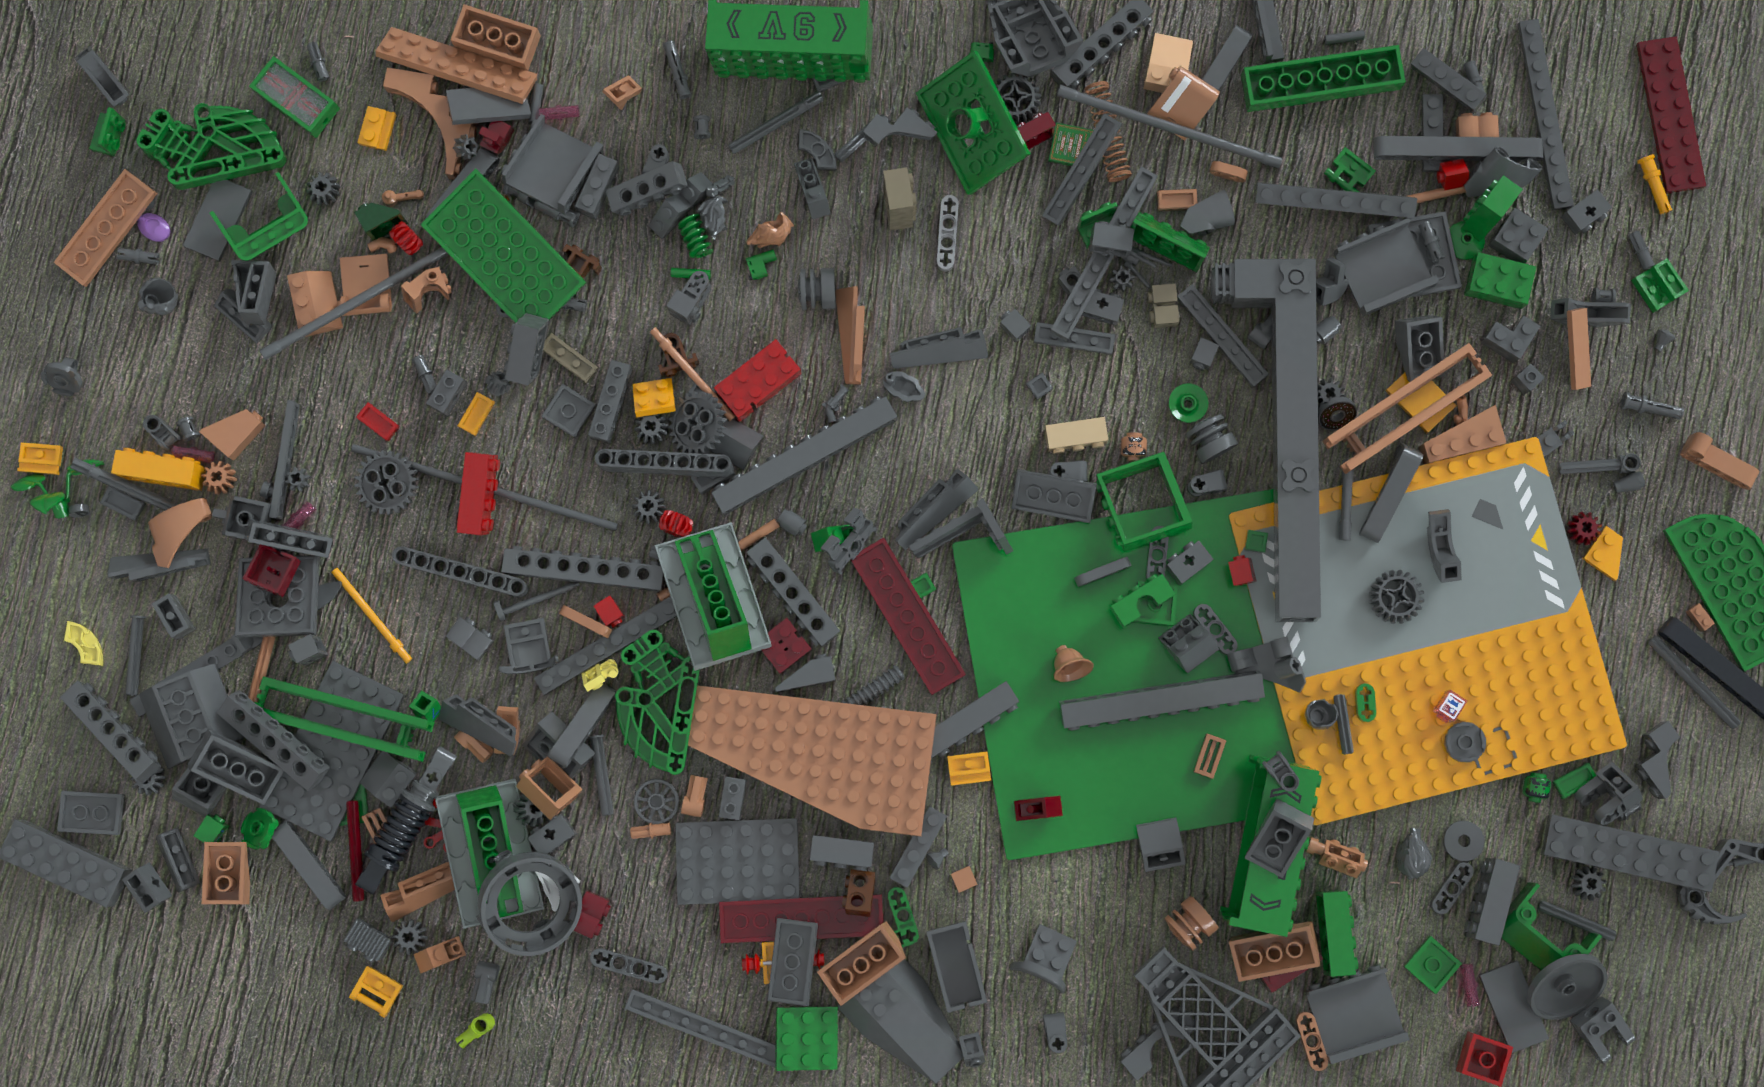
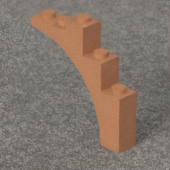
M387 68L383 85L386 91L415 102L436 121L445 142L447 158L445 174L448 179L455 180L462 171V163H460L461 157H457V153L453 149L456 143L454 139L461 138V135L465 134L468 135V138H476L477 127H475L474 123L452 125L446 96L435 95L438 92V82L433 75Z

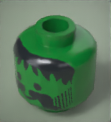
M1530 773V775L1524 778L1522 794L1529 797L1528 801L1541 803V799L1546 800L1549 798L1551 781L1547 779V775Z

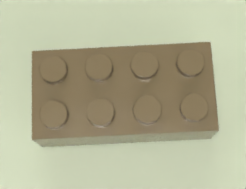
M907 167L883 171L884 199L890 231L913 227V221H916L915 192L913 193L912 173L908 174Z

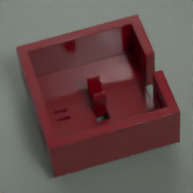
M1046 112L1044 114H1036L1030 122H1022L1017 125V128L1028 150L1052 138L1056 124L1049 112Z
M260 544L242 579L249 584L284 597L301 561L295 556L282 551L280 553L273 547Z
M785 618L768 632L772 647L761 650L780 675L812 651L802 636L797 637L796 633L798 631L788 618Z

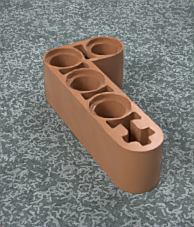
M1696 432L1688 437L1680 452L1683 458L1742 489L1751 490L1760 472L1757 468L1712 445L1713 439L1704 433Z

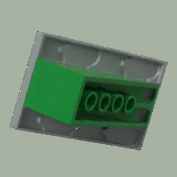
M732 522L655 545L694 671L772 647Z
M516 779L440 795L435 798L463 929L481 925L476 917L478 915V895L484 879L496 866L494 858L506 850H510L513 855L532 852L526 825H522L523 819L516 820L519 813L513 812L514 809L518 808L515 802L520 800ZM535 871L515 875L504 884L498 895L497 910L501 920L544 909Z

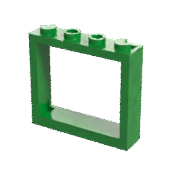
M1165 452L1096 474V482H1094L1097 483L1096 492L1102 495V507L1104 511L1107 510L1109 513V525L1111 529L1115 528L1116 535L1114 536L1118 546H1122L1123 551L1192 529L1193 521ZM1158 467L1180 522L1126 539L1105 484Z

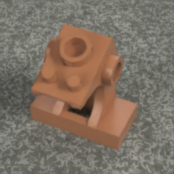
M439 267L427 269L410 283L406 281L401 285L403 300L416 314L422 310V296L430 290L440 292L449 300V294L452 292L450 285L446 286L449 283L445 272L441 273Z

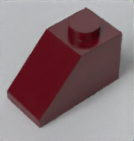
M1061 796L1014 801L1016 821L1063 816Z

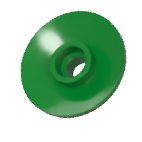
M1461 221L1450 227L1455 257L1461 260H1470L1478 252H1482L1485 245V237L1481 242L1478 241L1470 232H1466L1461 228L1466 222ZM1464 236H1468L1470 241L1466 242Z
M1186 383L1179 385L1172 391L1169 397V409L1172 415L1179 421L1185 423L1196 422L1207 412L1208 397L1205 391L1195 384ZM1189 401L1191 407H1185L1184 402Z

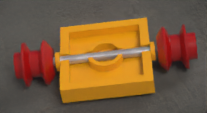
M762 942L763 959L761 961L756 953L753 958H749L747 954L746 958H742V970L746 971L747 975L750 970H754L758 974L760 966L763 968L764 984H769L774 942ZM820 949L814 956L813 964L819 970L821 966H825L824 953L820 954Z

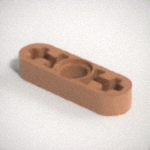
M565 605L562 606L559 612L560 615L605 638H609L612 632L611 628Z
M1302 1011L1297 1014L1295 1022L1301 1035L1300 1038L1307 1061L1312 1069L1322 1071L1328 1066V1058L1315 1017L1309 1012ZM1304 1015L1311 1020L1308 1022L1309 1029L1314 1028V1031H1309L1303 1034V1031H1307L1306 1026L1300 1023ZM1310 1035H1314L1317 1038V1044L1314 1047H1309L1306 1043V1039ZM1309 1051H1316L1318 1057L1323 1058V1061L1320 1062L1321 1066L1318 1067L1317 1064H1313L1316 1057L1314 1053L1310 1054Z

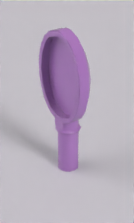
M146 213L137 220L140 232L152 241L162 242L170 236L168 223L156 214Z

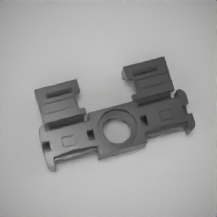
M853 508L843 520L854 528L853 532L849 534L844 542L840 545V539L831 535L821 547V550L827 552L830 557L828 564L832 571L838 574H842L841 571L850 559L854 560L865 547L864 542L870 534L877 531L876 527L873 526V521L866 519L862 510Z

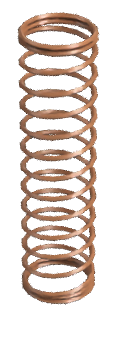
M1106 81L1095 82L1086 86L1084 91L1087 95L1103 92L1109 89V83ZM1105 85V86H1101V87L1095 88V89H1093V90H1088V89H1090V88H1092V87H1095V86ZM1103 93V94L1097 95V96H1095V97L1098 98V97L1103 96V95H1108V96H1105V97H1101V98H1100V99H1105V98H1108L1109 96H1111V93ZM1092 107V108L1090 109V113L1094 114V115L1092 116V120H1093V121H1096L1093 126L1096 127L1095 124L1100 121V119H1099V120L1093 119L1095 115H1100V114H1104V113L1106 114V113H1110V112H1107V111H1106V112H1102V111H1104V110H1100V111L1094 113V112H1092V109H1093L1094 107ZM1113 114V115H1108V116H1110V117H1112V118H1116V117H1117V115H1115V114ZM1114 137V139L1116 140H1113L1112 142L1119 141L1122 139V137ZM1115 144L1108 147L1106 151L1119 149L1124 144ZM1118 151L1108 156L1103 155L1105 157L1103 163L1107 165L1104 170L1109 172L1106 176L1107 181H1122L1132 175L1130 170H1126L1130 167L1129 165L1113 170L1106 169L1109 165L1126 162L1128 158L1105 163L1107 158L1124 155L1126 151ZM1126 174V175L1121 176V177L1113 178V177L1118 176V175Z

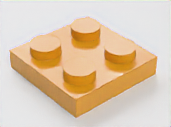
M672 378L633 384L636 418L676 411Z

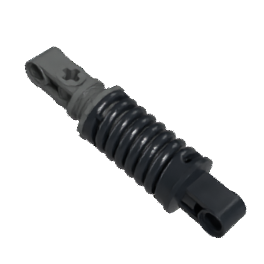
M439 746L421 779H414L410 790H401L399 795L401 803L395 802L394 806L397 809L392 808L390 810L391 815L386 817L387 822L382 823L384 829H379V835L374 836L376 843H370L364 851V854L371 861L355 883L356 886L373 895L387 869L398 872L400 869L399 862L404 860V854L409 852L413 841L417 839V834L425 826V821L435 811L436 808L432 801L439 795L436 788L446 772L449 771L457 755ZM436 772V777L438 779L434 778L433 780H430L429 774Z

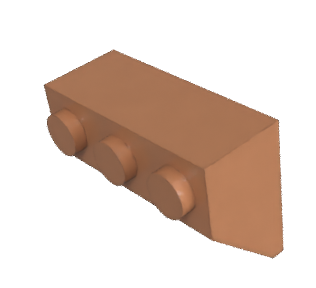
M303 271L287 275L298 329L338 307L331 271ZM341 316L307 336L342 329Z

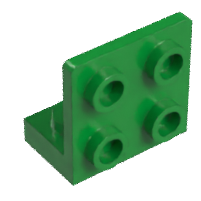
M108 107L107 113L100 112L89 148L91 151L115 156L116 151L119 150V139L121 132L123 133L126 124L125 119L113 108Z
M1107 202L1101 205L1100 209L1094 212L1088 210L1081 215L1082 217L1079 219L1077 229L1086 249L1089 248L1091 229L1094 223L1100 221L1110 223L1118 207L1116 202L1112 204Z

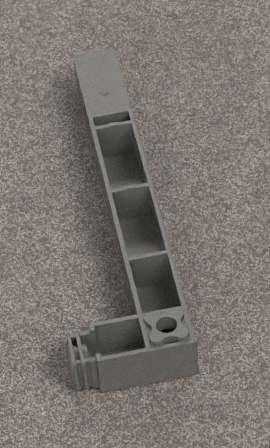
M1234 259V262L1229 263V265H1225V263L1218 265V263H1215L1214 268L1211 270L1210 280L1213 304H1216V302H1220V304L1227 302V304H1231V308H1271L1275 622H1317L1321 618L1316 259Z

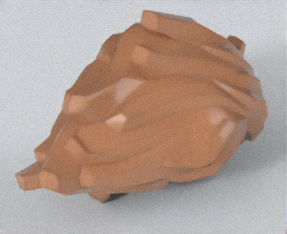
M780 212L775 221L758 224L755 231L746 241V244L757 245L758 248L767 245L780 246L790 234L791 227L794 224L783 212Z

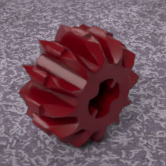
M1579 512L1578 516H1571L1572 521L1567 522L1571 529L1566 531V533H1572L1570 540L1572 541L1577 538V545L1584 543L1585 546L1590 545V541L1596 542V536L1601 535V532L1597 529L1602 527V524H1596L1598 517L1592 518L1591 512H1588L1586 515L1584 512ZM1584 525L1586 526L1585 532L1582 531Z

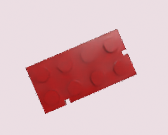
M775 339L717 384L714 390L735 415L736 419L741 422L754 412L750 404L753 403L755 408L758 409L802 373L799 366L788 356L786 350Z
M465 452L456 533L487 535L493 530L494 520L491 519V513L495 510L496 500L493 497L494 491H497L498 480L495 479L496 471H499L500 468L498 455Z

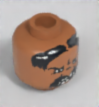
M1126 433V436L1121 439V455L1128 458V462H1134L1147 455V439L1142 436V433Z

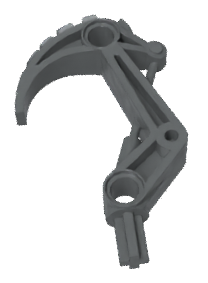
M1736 839L1720 840L1714 849L1719 851L1714 881L1726 866L1733 865V867L1752 863L1764 864V842L1751 843ZM1760 849L1763 851V858L1761 860L1758 858V851ZM1681 886L1676 891L1681 910L1689 911V917L1695 920L1700 919L1702 923L1708 924L1710 922L1712 925L1728 924L1747 917V914L1743 912L1733 916H1725L1718 913L1709 904L1705 896L1706 892ZM1692 892L1696 895V900L1693 903L1690 901V894Z

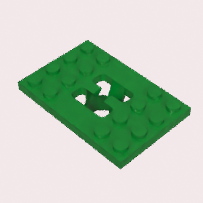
M978 51L971 52L916 92L930 123L935 126L934 130L937 131V136L967 195H972L1031 154ZM978 100L981 107L972 109L971 104ZM957 115H965L968 120H971L970 129L966 135H961L955 123ZM989 121L992 130L985 134L980 126V122ZM964 139H974V142L968 147Z

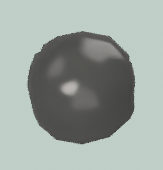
M1325 699L1312 701L1307 705L1304 715L1307 723L1312 728L1325 730L1337 721L1338 711L1335 704H1330Z

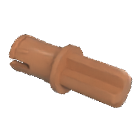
M668 822L653 825L649 823V825L631 827L630 835L632 839L646 837L653 839L654 836L671 835V825Z

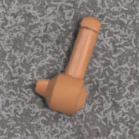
M387 190L382 194V200L388 207L395 206L398 201L422 199L424 197L422 190L398 194Z

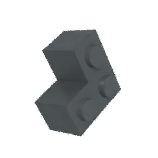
M1522 316L1515 323L1512 330L1496 321L1490 326L1480 343L1514 364L1521 359L1541 326L1525 316Z

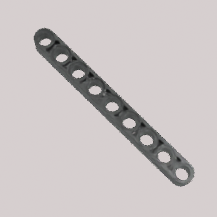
M1378 136L1373 138L1374 159L1453 161L1463 159L1464 161H1484L1495 146L1503 148L1509 154V159L1512 161L1525 162L1528 158L1536 161L1544 159L1542 138Z

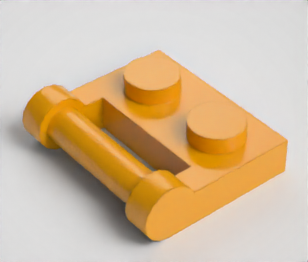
M368 965L349 998L353 1001L358 1000L379 1012V1015L385 1018L404 985ZM362 988L385 1000L384 1006L362 994Z

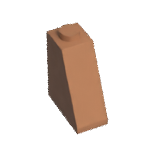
M245 409L211 424L199 432L228 458L235 460L266 425L261 421L263 417L255 410L250 412Z

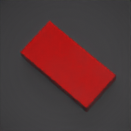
M369 402L356 416L358 420L387 442L400 427Z

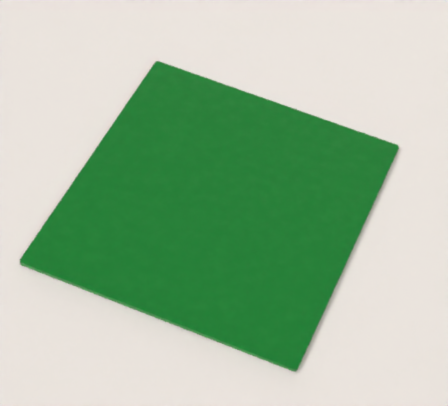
M1273 489L1186 503L1193 521L1192 529L1169 536L1167 559L1175 553L1178 556L1184 552L1183 547L1189 542L1193 541L1195 544L1197 541H1200L1214 560L1180 586L1168 570L1165 569V578L1170 585H1178L1174 625L1189 614L1193 616V611L1198 605L1206 604L1211 607L1237 641L1236 651L1263 644L1247 584L1241 586L1233 585L1228 562L1234 561L1233 557L1239 556L1229 515L1233 512L1273 503ZM1174 506L1117 515L1126 539L1151 532L1156 526L1166 527L1180 522ZM1108 517L1091 519L1090 523L1078 521L1004 534L1013 549L1007 555L1003 549L999 551L991 536L953 543L952 549L978 699L1007 681L1020 701L1016 704L1018 708L1008 714L1005 711L999 715L1001 719L991 725L988 722L983 725L1005 855L1008 860L1138 839L1136 825L1175 817L1179 832L1244 821L1246 819L1256 768L1255 763L1248 762L1250 754L1273 758L1276 752L1280 751L1288 762L1295 763L1274 682L1264 679L1265 697L1259 698L1260 701L1248 702L1245 700L1233 706L1225 703L1220 704V707L1208 709L1206 706L1200 707V710L1195 712L1180 710V713L1175 715L1161 713L1156 718L1142 716L1136 721L1122 719L1117 724L1103 722L1097 727L1084 725L1080 726L1078 730L1070 731L1068 728L1064 729L1059 701L1236 674L1231 670L1227 655L1222 654L1219 650L1186 673L1158 639V637L1173 626L1133 621L1124 628L1121 627L1110 606L1113 605L1112 600L1120 595L1123 597L1129 595V590L1135 587L1138 581L1147 582L1146 566L1149 543L1123 551L1122 546H1118L1114 536L1116 531L1115 528L1111 529ZM1157 540L1156 544H1152V546L1159 545L1164 547V544L1160 545V540ZM1158 549L1153 550L1152 558L1159 561L1163 558V553ZM1128 556L1131 567L1077 587L1074 577ZM1189 558L1186 559L1183 563L1187 565L1190 564L1193 560ZM1150 563V566L1155 565L1154 571L1150 573V576L1154 574L1160 576V574L1157 573V567H1162V564ZM1199 609L1200 613L1198 616L1200 618L1204 617L1207 620L1204 623L1207 626L1214 618L1208 619L1206 616L1207 610ZM1212 624L1210 632L1213 635H1219L1221 628L1218 624ZM1224 633L1220 638H1217L1216 640L1219 642L1222 639V641L1225 644L1223 648L1225 650L1229 649L1231 651L1232 649L1230 646L1232 645V642H1226L1224 640V637L1227 636ZM1062 645L1075 649L1083 658L1093 663V670L1088 675L1074 681H1056L1054 679L1056 649ZM1206 734L1226 740L1213 779L1193 772ZM1211 739L1209 740V743L1207 745L1200 766V770H1203L1211 743L1213 741ZM1219 742L1216 743L1207 769L1208 773H1210L1220 745ZM1061 796L1063 816L1016 821L1014 801Z

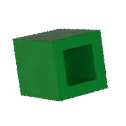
M422 690L409 705L416 717L432 722L437 719L441 710V705L437 699Z
M218 814L207 815L193 836L203 843L219 842L229 828V825L224 823L226 819Z

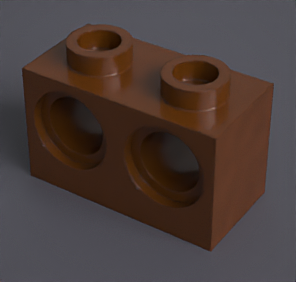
M851 869L850 876L846 875L845 888H848V893L843 895L842 907L845 908L846 914L870 917L876 879L875 872ZM859 879L866 882L862 887H858L854 883ZM855 899H860L863 902L859 907H855L851 903Z

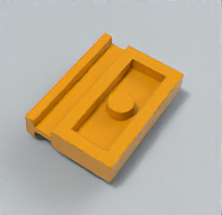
M367 106L357 143L362 146L387 151L396 113Z
M21 442L18 461L19 468H17V471L60 475L59 466H61L63 447L59 445Z
M988 751L947 756L951 786L991 781Z

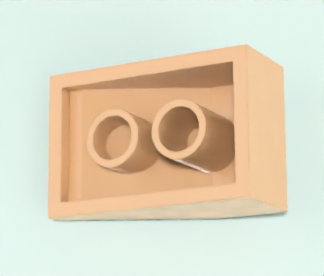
M1155 33L1143 89L1163 93L1169 85L1171 78L1168 76L1174 67L1182 66L1188 70L1193 41Z

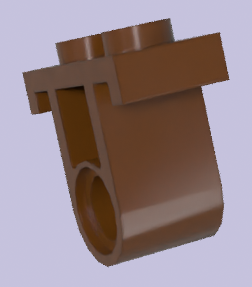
M568 244L564 246L562 251L569 257L567 262L583 279L591 267H593L592 269L596 274L600 273L602 267L598 258L591 254L586 256L582 253L583 250L574 244L572 247Z
M675 333L664 335L670 341L677 342L675 349L695 369L696 365L699 364L696 353L692 354L693 358L687 359L679 336ZM665 350L664 354L668 366L663 368L662 364H660L658 367L662 377H672L683 369Z

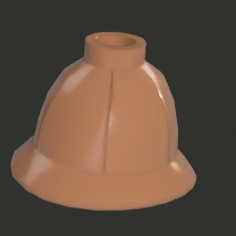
M1066 645L1056 649L1057 655L1054 661V679L1056 681H1074L1088 675L1093 670V663L1083 658L1075 649L1067 648Z

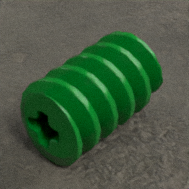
M700 214L690 215L678 223V228L681 229L680 233L684 237L683 241L687 244L686 249L690 251V258H702L714 252L713 249L707 250L711 242H704L708 235H702L706 229L699 228L703 222L696 221Z

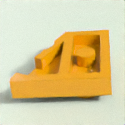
M1605 526L1601 531V535L1597 536V541L1592 543L1582 559L1611 580L1616 581L1619 574L1623 537L1608 526Z

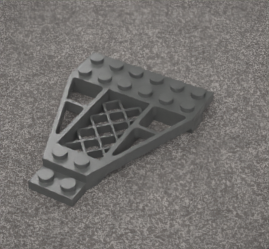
M1163 946L1133 974L1145 988L1182 1087H1250L1301 1037L1276 1007L1178 962ZM1199 978H1205L1237 993V995L1224 1006ZM1186 986H1196L1195 997H1185ZM1200 988L1208 997H1200ZM1181 989V997L1173 996ZM1243 997L1267 1008L1247 1029L1230 1013L1231 1009ZM1171 1000H1181L1180 1011H1170ZM1185 1000L1195 1001V1011H1185ZM1199 1001H1209V1012H1199ZM1214 1003L1222 1012H1213ZM1161 1015H1164L1187 1040V1044L1176 1055ZM1171 1015H1180V1025ZM1185 1015H1195L1194 1026H1184ZM1199 1015H1209L1208 1026H1199ZM1213 1016H1223V1027L1213 1026ZM1227 1017L1236 1027H1227ZM1185 1030H1194V1040ZM1198 1030H1208V1041H1198ZM1213 1030H1222V1041H1212ZM1227 1030L1237 1031L1235 1041H1227ZM1199 1045H1208L1207 1054ZM1212 1045H1222V1054L1220 1056H1212ZM1191 1048H1195L1207 1061L1208 1068L1187 1086L1178 1061Z

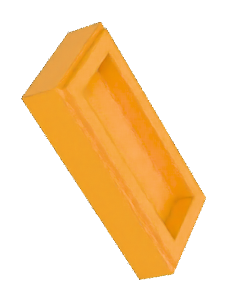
M477 392L457 426L476 436L495 401Z

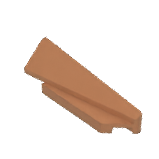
M449 862L397 883L400 890L382 894L380 897L391 922L410 914L455 890Z

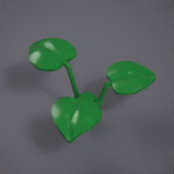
M85 459V460H82V461L87 462V463H89V464H91V465H93V463H94V464H96V465H95L96 467L99 466V465H105L104 462L99 461V460H94V459ZM71 465L67 467L66 497L63 492L48 494L41 483L46 479L42 474L24 476L10 487L14 491H25L34 486L40 487L44 494L33 498L30 501L31 506L43 514H47L52 508L54 517L60 519L69 516L68 503L71 502L70 477L82 473L71 469Z

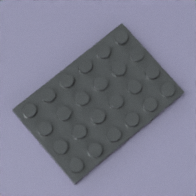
M797 818L675 823L677 905L800 898Z

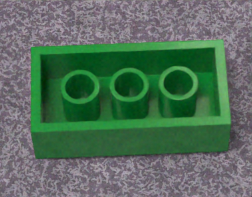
M1343 890L1315 892L1321 955L1323 957V974L1330 977L1356 975L1358 960L1357 957H1354L1353 950L1356 949L1355 936H1352L1351 928H1354L1353 916H1350L1349 907H1352L1351 895H1348V891Z

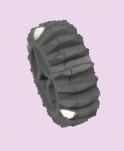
M1011 73L1010 78L1006 74L1003 75V80L998 78L995 85L1000 94L1004 89L1011 87V91L1001 97L1005 105L1012 108V111H1009L1015 124L1018 125L1020 120L1027 123V118L1032 120L1033 113L1037 114V107L1041 106L1039 101L1041 94L1038 93L1040 88L1034 87L1035 80L1028 82L1029 76L1023 79L1022 75L1018 74V77H1015V74ZM1018 87L1025 89L1027 92H1021ZM1014 93L1016 99L1018 100L1017 105L1015 104V101L1012 98ZM1031 101L1026 109L1019 111L1022 104Z
M1390 570L1389 575L1384 572L1382 573V578L1377 577L1375 579L1378 584H1371V587L1376 591L1369 592V595L1374 596L1373 599L1369 600V603L1375 602L1376 606L1372 607V610L1379 609L1377 617L1384 614L1383 621L1386 622L1391 617V624H1395L1397 619L1399 624H1403L1404 618L1409 622L1412 620L1411 615L1414 617L1418 615L1416 610H1422V606L1418 603L1424 602V599L1419 598V595L1424 594V591H1418L1417 588L1421 587L1422 584H1414L1417 579L1415 576L1409 579V572H1406L1403 576L1402 570H1398L1397 574H1395L1394 570ZM1389 581L1400 582L1395 590L1384 587ZM1406 586L1411 592L1412 600L1405 594ZM1399 591L1398 597L1400 599L1395 602V596H1393V594ZM1382 593L1388 599V608L1382 602ZM1398 604L1409 606L1403 613L1393 612Z

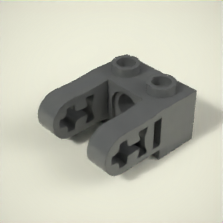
M703 271L694 272L683 290L679 291L677 289L667 304L670 315L688 326L698 321L701 316L700 310L711 293V284L707 274Z
M1613 762L1596 773V777L1575 793V799L1582 806L1589 805L1606 792L1612 797L1610 801L1595 812L1594 818L1602 826L1610 824L1643 800L1639 787Z
M1602 996L1569 1020L1601 1064H1605L1612 1058L1599 1038L1612 1028L1626 1046L1636 1040L1614 1004Z

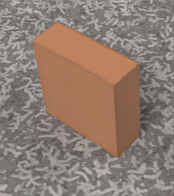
M970 866L951 873L959 893L978 885Z

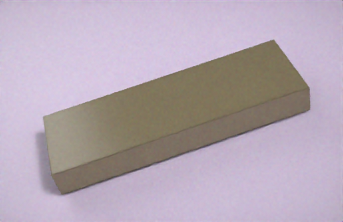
M550 333L545 340L543 352L586 384L599 369L553 333Z

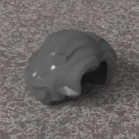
M150 278L139 290L141 297L138 307L141 311H145L148 314L165 316L172 313L177 305L178 294L175 291V287L171 285L170 281L165 279Z

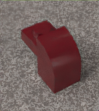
M502 121L491 122L488 129L482 126L479 132L483 138L480 146L500 154L506 148L515 130L511 125Z

